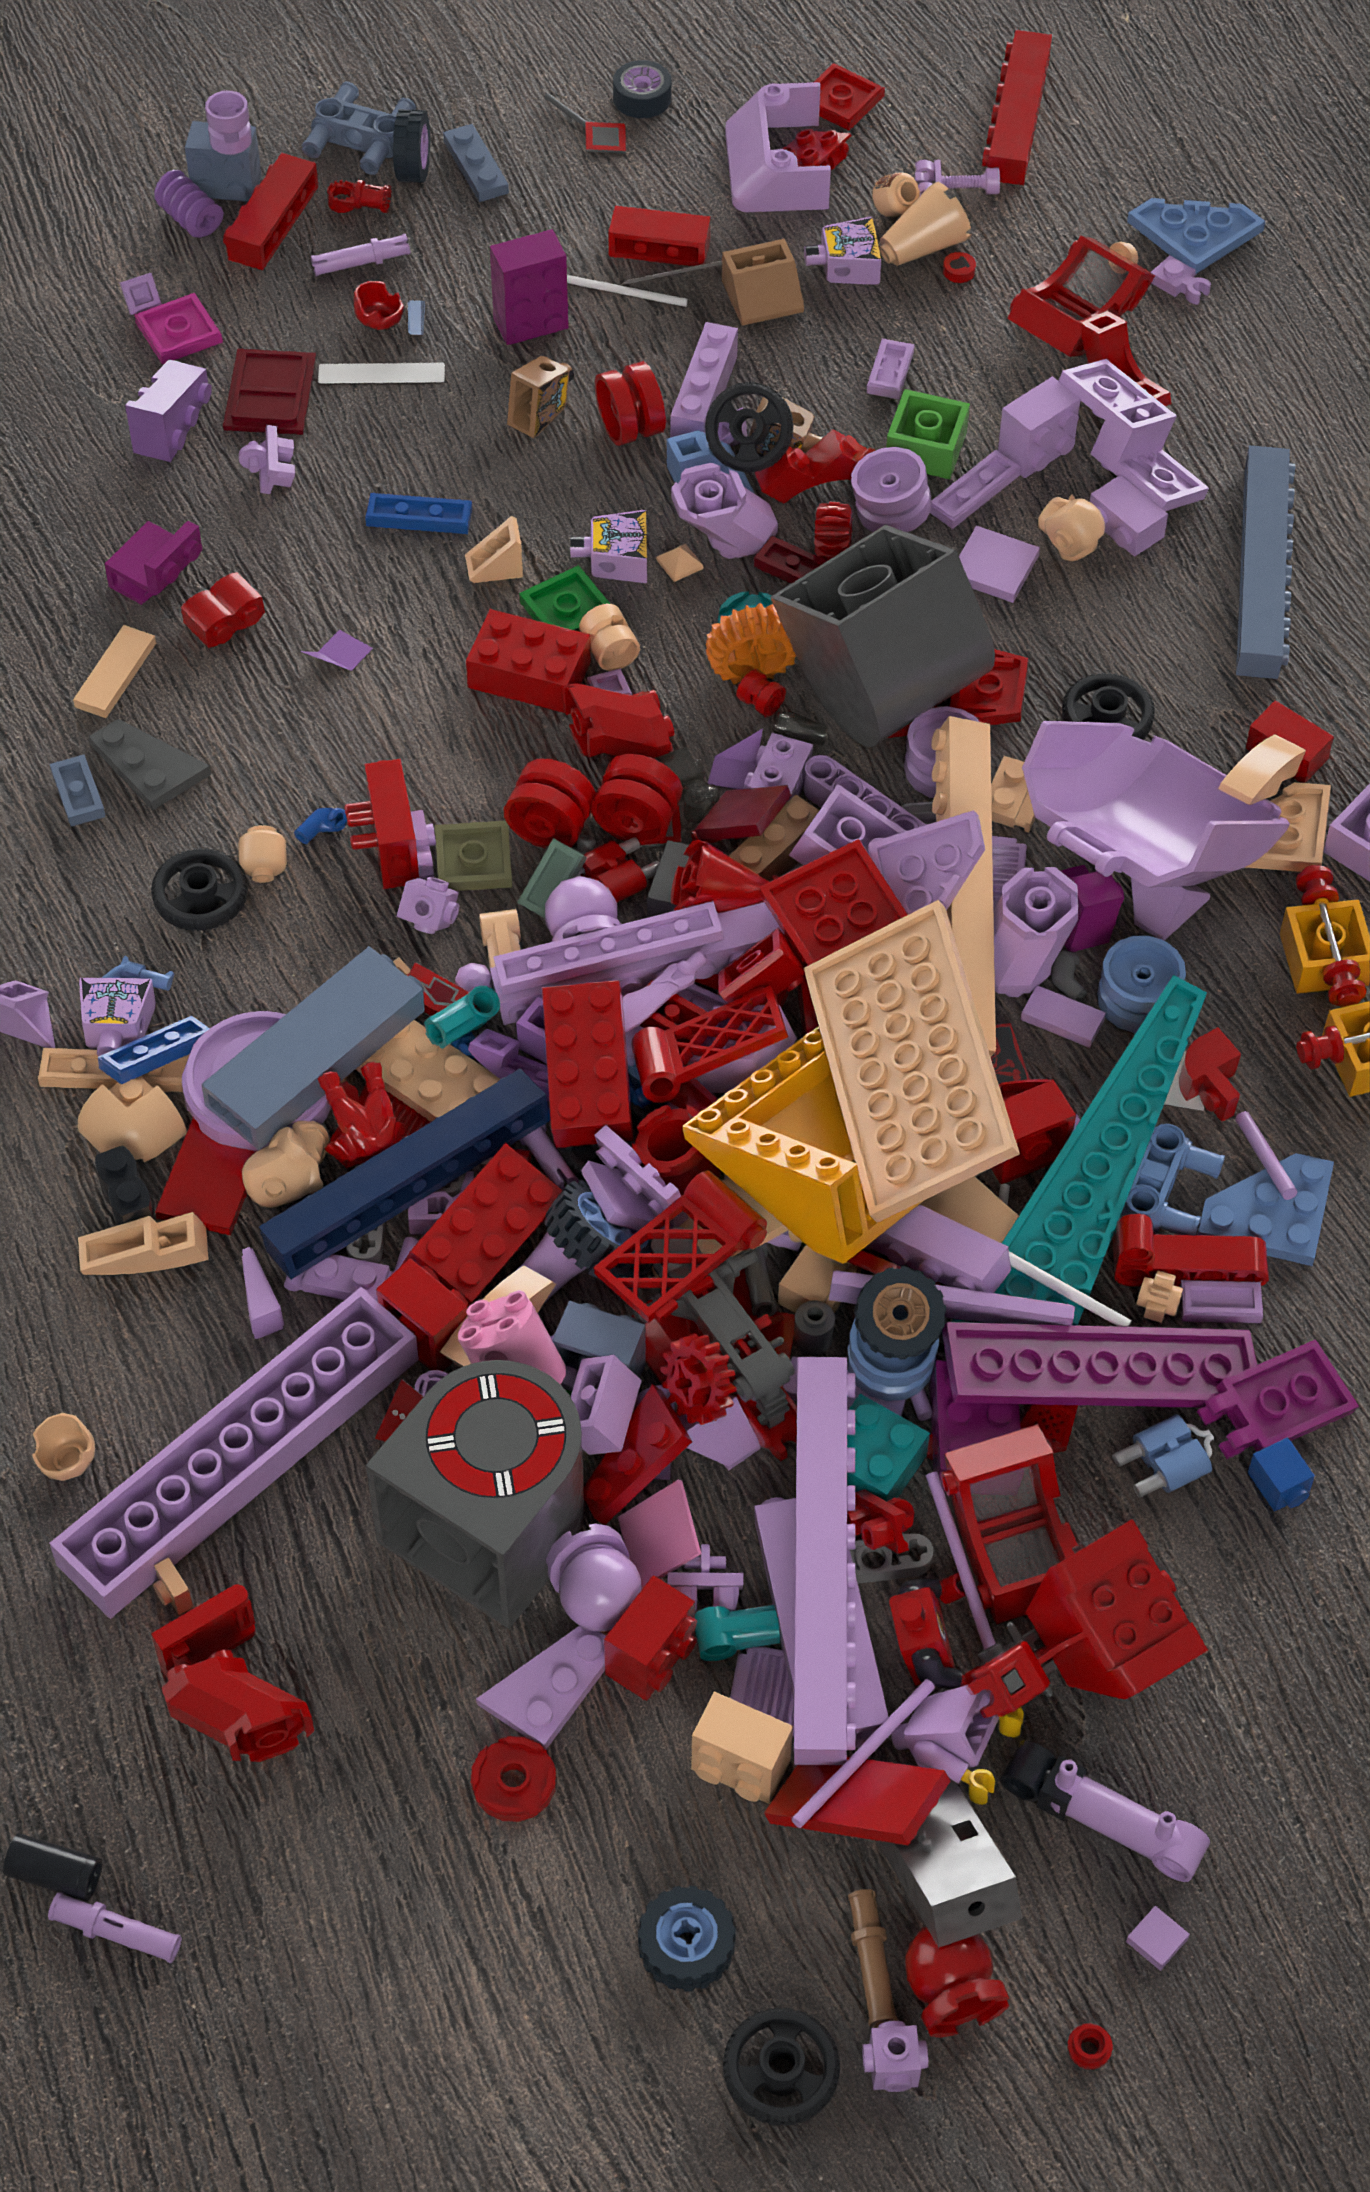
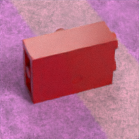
M401 759L366 763L364 765L368 801L346 804L344 808L347 824L350 828L372 825L373 833L352 835L350 837L351 849L359 850L376 847L383 889L405 886L406 881L419 878L416 838Z

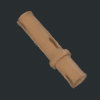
M863 1889L848 1895L854 1925L851 1939L852 1944L857 1946L869 2015V2026L879 2028L878 2026L881 2023L898 2020L895 2015L890 1976L883 1944L887 1940L886 1929L880 1926L876 1891Z

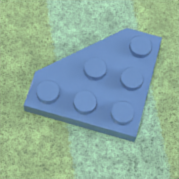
M1151 198L1130 211L1127 220L1130 225L1170 256L1195 269V274L1263 232L1265 221L1243 204L1229 203V208L1210 207V202L1184 200L1183 205L1165 204V199Z
M1298 1153L1279 1161L1297 1189L1296 1196L1290 1200H1285L1266 1169L1205 1199L1197 1235L1258 1237L1266 1242L1267 1256L1313 1266L1334 1162Z

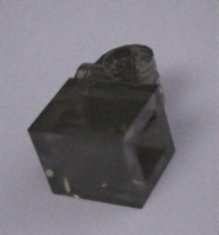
M687 747L653 758L669 767L679 777L683 786L679 803L684 801V817L691 823H701L720 799L715 785L707 786L705 783V771L701 761L698 758L694 759Z

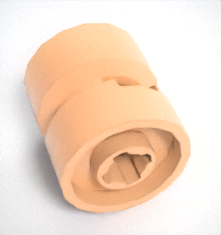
M602 604L594 607L582 617L579 630L580 632L590 634L591 652L602 669L606 671L622 669L637 658L640 652V644L630 627H628V623L618 606Z

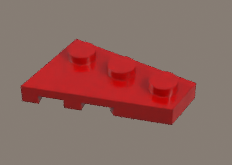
M653 1384L631 1416L622 1451L606 1453L584 1486L585 1502L594 1518L604 1525L693 1442L664 1392Z

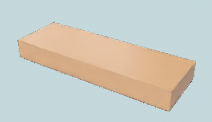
M123 625L74 697L75 708L107 718L156 645L155 635Z

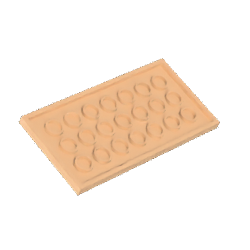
M939 900L804 968L854 1159L858 1166L869 1215L876 1222H880L1020 1154L945 907Z

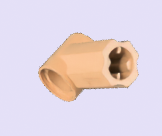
M511 909L479 914L483 946H487L490 968L496 967L494 956L520 950L519 942H521L517 910Z

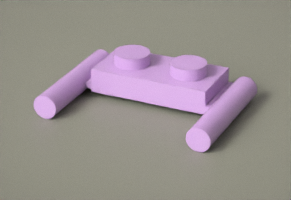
M412 1237L404 1239L394 1272L400 1268L411 1249L418 1243L417 1239ZM332 1254L292 1280L287 1276L284 1287L290 1291L303 1290L304 1292L342 1300L347 1299L362 1287L377 1300L376 1288L394 1272L390 1271L387 1265Z

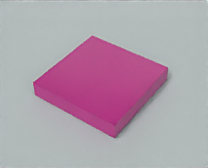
M195 293L134 314L137 326L162 365L168 360L174 361L223 343L221 332Z

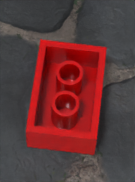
M490 609L466 659L467 686L470 689L565 713L562 687L574 683H582L591 663L590 634Z

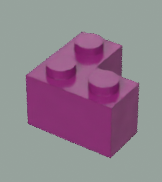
M1085 865L1060 870L1077 884L1078 921L1064 944L1067 950L1076 952L1109 943L1121 904L1124 901V892L1120 883L1115 882L1112 875L1105 877L1097 871L1089 873Z

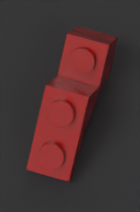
M832 429L806 453L799 448L794 449L789 446L786 453L777 463L767 469L755 472V475L763 493L785 504L797 494L811 487L831 481L852 480V472L857 462L868 453L876 450L873 448L867 449L860 445L852 436H845Z

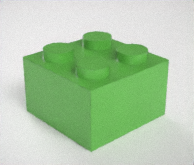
M904 389L887 435L886 448L899 447L909 449L921 457L928 475L951 479L967 434L970 403Z

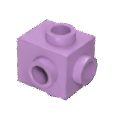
M428 877L427 881L421 878L406 881L396 917L413 922L416 930L434 934L435 931L448 928L450 924L455 922L459 912V903H456L459 892L449 889L448 882L433 877Z
M888 2021L881 2023L878 2026L879 2028H871L869 2044H862L864 2072L872 2073L873 2090L885 2089L889 2092H901L918 2087L921 2069L928 2068V2051L926 2040L918 2041L917 2025L905 2026V2023L901 2021Z

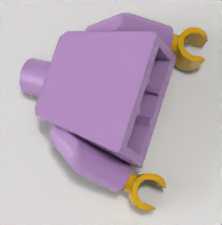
M968 1685L927 1696L914 1710L909 1722L900 1724L893 1731L892 1741L894 1746L898 1750L910 1749L919 1767L945 1770L948 1777L959 1784L961 1780L969 1785V1799L975 1804L985 1805L988 1802V1792L994 1793V1776L986 1769H977L972 1772L968 1768L978 1765L998 1720V1729L1001 1734L1007 1737H1018L1020 1735L1024 1716L1022 1708L1020 1707L1003 1717L991 1716L983 1718L979 1710L989 1704L990 1695L986 1690H982L976 1695H970L966 1688Z

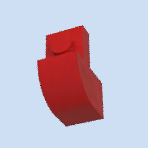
M1219 1027L1200 1036L1189 1046L1179 1077V1087L1186 1101L1199 1095L1205 1108L1210 1112H1214L1220 1121L1223 1122L1234 1116L1240 1098L1239 1092L1228 1079L1235 1075L1241 1053Z

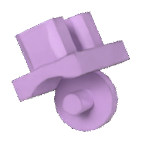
M267 425L265 429L266 440L260 443V445L256 441H250L248 445L242 447L239 451V462L252 473L259 471L260 493L270 494L273 485L291 487L295 476V465L278 461L290 463L293 456L294 441L277 437V427Z
M701 1544V1556H697L685 1564V1568L701 1569V1573L668 1572V1584L694 1600L695 1611H697V1589L713 1590V1607H726L730 1612L736 1610L739 1590L743 1589V1573H710V1569H726V1556H710V1544Z

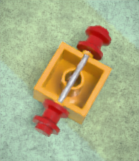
M1307 866L1298 874L1295 880L1298 890L1304 892L1301 897L1302 906L1286 907L1279 933L1296 994L1329 990L1328 998L1333 1005L1346 1007L1358 1004L1367 993L1365 986H1370V935L1360 901L1358 899L1338 902L1339 895L1337 889L1329 886L1333 882L1332 871L1325 866Z
M1370 1001L1329 1010L1322 1036L1315 1037L1311 1031L1303 1032L1301 1041H1298L1296 1045L1300 1062L1302 1064L1306 1063L1312 1070L1320 1067L1322 1059L1330 1058L1336 1066L1349 1097L1370 1092Z

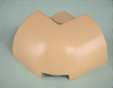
M141 1076L131 1079L124 1084L117 1083L109 1090L102 1084L91 1094L78 1116L79 1133L100 1153L123 1145L131 1152L135 1160L143 1159L144 1163L160 1155L187 1134L184 1121L169 1097L158 1085L153 1088Z

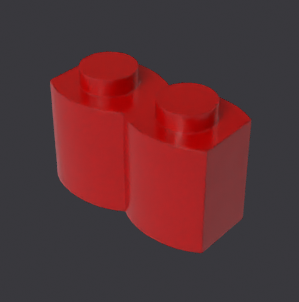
M238 572L221 578L209 590L195 594L181 606L184 624L208 648L226 643L237 630L255 625L265 613L262 596Z

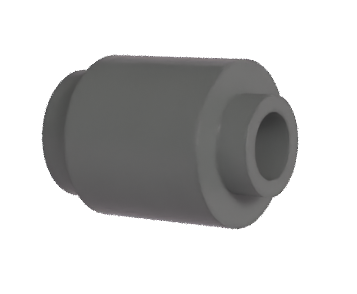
M813 1300L803 1303L797 1309L794 1322V1342L803 1353L812 1356L820 1355L832 1345L835 1326V1314L832 1308L824 1302Z

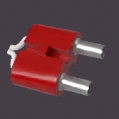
M636 837L619 845L611 840L582 854L587 859L577 877L583 876L601 882L609 888L618 903L645 889L647 886L646 880L655 876L659 862L655 861L640 868L632 859L628 861L625 859L627 854L640 848V843Z

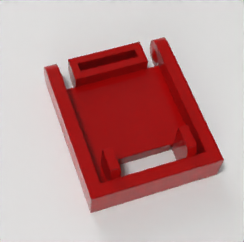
M235 1584L151 1633L159 1665L166 1678L167 1672L175 1666L182 1664L193 1665L207 1660L213 1653L220 1650H232L255 1635L254 1614L245 1587Z

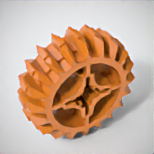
M761 603L753 608H749L746 604L743 610L737 611L733 609L732 615L721 616L720 623L713 624L712 632L707 634L706 654L711 668L715 674L721 676L723 681L730 679L733 685L741 682L745 675L753 669H758L766 674L767 678L774 679L776 673H786V666L795 664L796 654L773 604L766 608Z

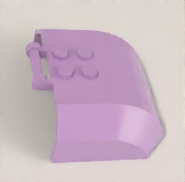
M1043 721L1022 766L1035 818L1051 827L1047 834L1049 842L1057 847L1063 845L1095 865V870L1105 877L1110 876L1114 871L1124 872L1148 888L1192 886L1242 869L1258 860L1270 850L1287 831L1290 824L1287 819L1279 818L1282 811L1276 804L1264 799L1248 805L1218 789L1220 783L1227 775L1165 739L1154 736L1150 743L1132 736L1134 729L1121 723Z

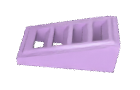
M247 1247L242 1249V1262L252 1333L255 1339H259L283 1329L284 1322L280 1305L253 1248Z

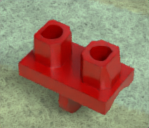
M865 1489L855 1492V1511H847V1524H855V1535H862L865 1546L872 1550L885 1546L897 1554L909 1551L908 1543L904 1540L902 1533L913 1525L914 1509L910 1502L899 1497L892 1498L886 1502Z

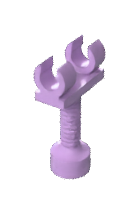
M920 160L915 164V180L920 183L918 184L920 196L932 185L930 183L932 181L934 183L940 182L947 188L949 187V189L951 187L952 189L981 187L986 191V194H999L1000 192L999 168H986L985 173L981 176L971 175L970 177L968 175L967 177L965 175L964 177V175L945 177L941 175L940 160H934V163L929 160Z

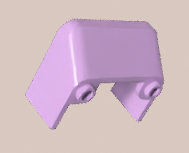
M820 82L772 83L766 85L727 120L725 137L732 204L736 209L742 212L829 209L830 166L798 167L797 158L792 152L784 149L770 150L768 128L819 126Z

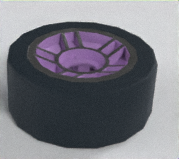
M636 60L624 64L614 74L613 103L626 116L634 118L655 117L666 111L671 104V75L659 63L648 60Z

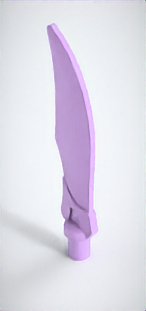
M697 951L686 961L682 960L678 964H670L649 986L626 994L623 997L625 1033L647 1020L678 991L693 985L696 972L707 963L706 957Z

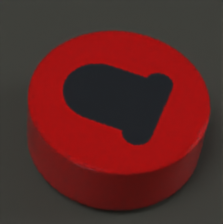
M954 252L945 257L943 275L949 281L965 283L970 281L975 275L976 261L971 255L964 252Z

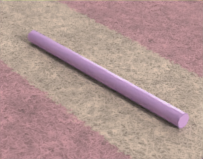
M931 1472L926 1475L985 1650L994 1645L995 1641L938 1472Z
M925 1679L792 1817V1822L797 1827L801 1828L935 1689L934 1684L930 1680Z

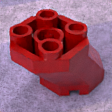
M578 683L562 687L563 708L566 715L571 714L573 724L569 725L571 735L583 756L593 757L602 753L614 756L637 754L658 760L662 764L670 762L674 758V750L669 737L675 734L670 717L662 715L659 698L655 690L626 695Z
M231 1650L217 1651L210 1655L207 1660L193 1665L182 1664L173 1667L166 1674L168 1682L161 1687L170 1716L226 1745L232 1761H241L240 1754H248L251 1762L265 1761L296 1748L299 1745L297 1736L305 1731L307 1737L314 1732L312 1717L305 1701L250 1674L244 1658L234 1657Z

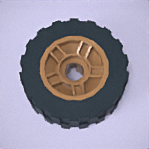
M894 1267L888 1268L884 1272H878L872 1276L862 1288L854 1310L855 1325L861 1334L860 1337L863 1342H866L875 1353L879 1352L884 1355L883 1357L889 1359L892 1357L899 1358V1360L912 1356L916 1357L925 1350H928L940 1336L946 1321V1304L944 1305L943 1303L944 1296L941 1290H938L935 1286L936 1283L931 1278L928 1279L924 1276L923 1272L910 1270L909 1267H901L899 1269H894ZM899 1305H904V1309L908 1314V1317L902 1321L895 1319L892 1314L893 1309Z

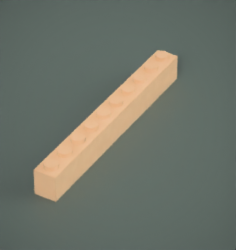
M949 716L940 729L937 728L932 737V750L936 751V762L932 770V781L936 782V794L932 803V812L936 814V822L973 810L979 815L985 851L946 912L991 1057L996 1052L990 724Z

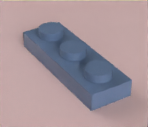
M473 124L443 132L446 147L479 202L509 194L508 182Z

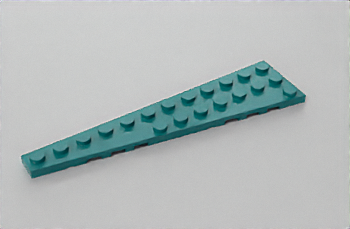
M1175 975L1172 976L1002 1242V1244L1008 1246L1009 1252L1087 1296L1090 1295L1116 1229L1117 1221L1120 1219L1207 992ZM1012 1266L1010 1273L994 1292L995 1294L1075 1306L1072 1322L1074 1326H1078L1084 1311V1307ZM953 1319L951 1321L954 1323H980L960 1319Z

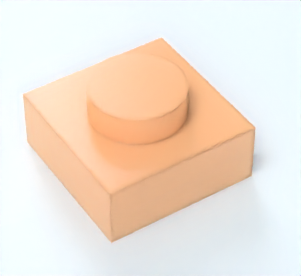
M168 1557L154 1565L158 1581L153 1583V1587L164 1606L171 1603L178 1615L192 1609L193 1603L189 1588L170 1558Z

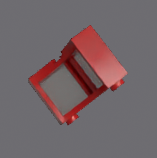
M1080 235L1079 239L1071 245L1066 259L1052 275L1035 287L1022 289L1014 297L1007 319L1067 356H1081L1085 354L1080 323L1106 311L1118 317H1121L1127 310L1132 313L1156 275L1094 238Z
M1038 1425L944 1453L946 1471L941 1472L942 1484L946 1494L952 1497L961 1536L979 1584L976 1587L984 1610H990L996 1624L1027 1615L1026 1610L1048 1569L1074 1554L1072 1548L1078 1546L1070 1524L1068 1522L1061 1524L1054 1499L1059 1498L1061 1494L1056 1477L1054 1455Z

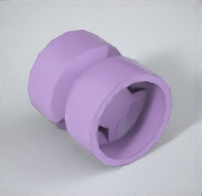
M221 91L210 96L206 101L205 110L209 140L212 148L225 155L243 152L250 146L252 140L247 100L243 95L234 91Z

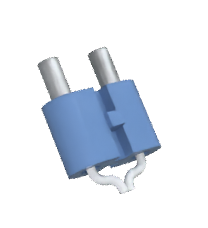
M1176 1414L1133 1435L1134 1444L1114 1453L1112 1457L1118 1467L1141 1457L1148 1468H1153V1476L1133 1485L1134 1491L1139 1498L1161 1487L1164 1491L1170 1493L1212 1472V1464L1209 1458L1212 1455L1210 1442L1214 1439V1436L1210 1430L1201 1431L1195 1425L1186 1424ZM1191 1431L1197 1436L1206 1437L1204 1440L1206 1452L1197 1439H1192Z

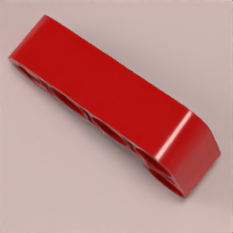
M1128 1214L1117 1221L1113 1239L1115 1281L1121 1285L1142 1286L1144 1277L1155 1279L1158 1271L1175 1275L1174 1286L1180 1287L1181 1280L1261 1282V1286L1269 1281L1266 1242L1261 1238L1252 1236L1153 1235L1152 1219L1144 1214Z

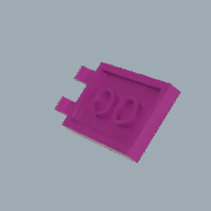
M1315 1339L1222 1380L1216 1387L1219 1394L1207 1399L1204 1402L1206 1406L1198 1409L1197 1413L1205 1425L1213 1423L1227 1414L1236 1430L1226 1436L1228 1440L1220 1443L1218 1446L1226 1459H1230L1250 1446H1253L1256 1452L1287 1437L1290 1441H1293L1352 1414L1359 1405Z

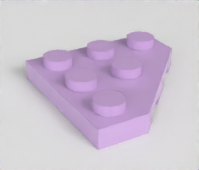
M974 810L869 843L871 859L908 915L937 900L943 904L947 911L985 851L979 815Z

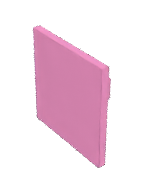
M678 1479L618 1516L624 1544L629 1552V1559L636 1566L641 1576L642 1589L653 1575L661 1579L668 1575V1572L676 1570L701 1555L682 1480Z

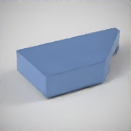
M425 301L408 302V333L410 335H424Z

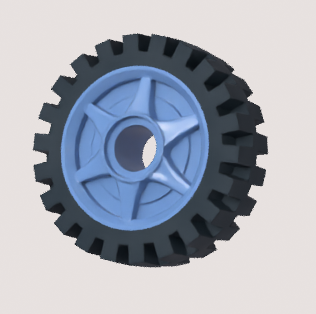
M573 1181L569 1185L567 1184L545 1215V1226L549 1227L547 1232L549 1236L555 1238L553 1242L557 1248H564L563 1254L568 1259L574 1258L577 1260L575 1265L580 1269H583L585 1266L589 1269L588 1274L595 1278L597 1276L594 1274L593 1267L638 1232L628 1227L608 1223L586 1181H579L578 1183ZM648 1239L641 1245L640 1253H653L651 1250L653 1239ZM618 1263L609 1272L616 1278H634V1263ZM640 1264L639 1278H644L653 1264Z

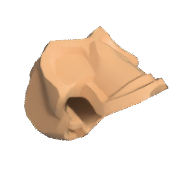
M1071 494L1068 500L1055 497L1049 501L1038 518V528L1048 535L1051 542L1058 549L1061 558L1072 562L1082 559L1096 550L1098 539L1103 536L1105 531V522L1100 510L1093 503L1085 499H1075Z
M315 1121L294 1122L292 1129L285 1127L279 1130L272 1137L268 1146L257 1151L247 1160L242 1169V1180L247 1194L255 1203L267 1208L278 1207L301 1199L307 1194H314L323 1188L319 1164L323 1161L326 1154L323 1148L330 1140L324 1126Z

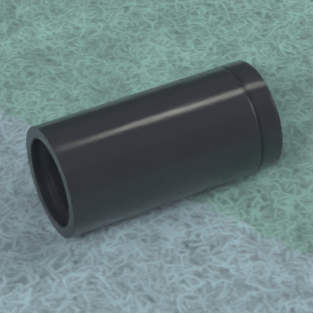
M18 1833L11 1841L7 1850L3 1874L10 1878L89 1901L99 1883L103 1862L99 1857Z

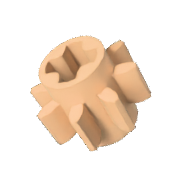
M1158 1271L1155 1279L1144 1277L1136 1305L1146 1309L1143 1318L1162 1323L1165 1314L1175 1317L1183 1292V1288L1174 1286L1175 1275Z

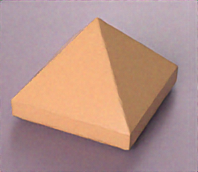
M686 543L656 556L657 562L673 582L704 569V565Z

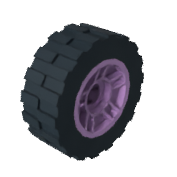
M399 109L396 115L393 134L395 177L398 182L424 183L428 175L430 162V125L428 113L426 110Z

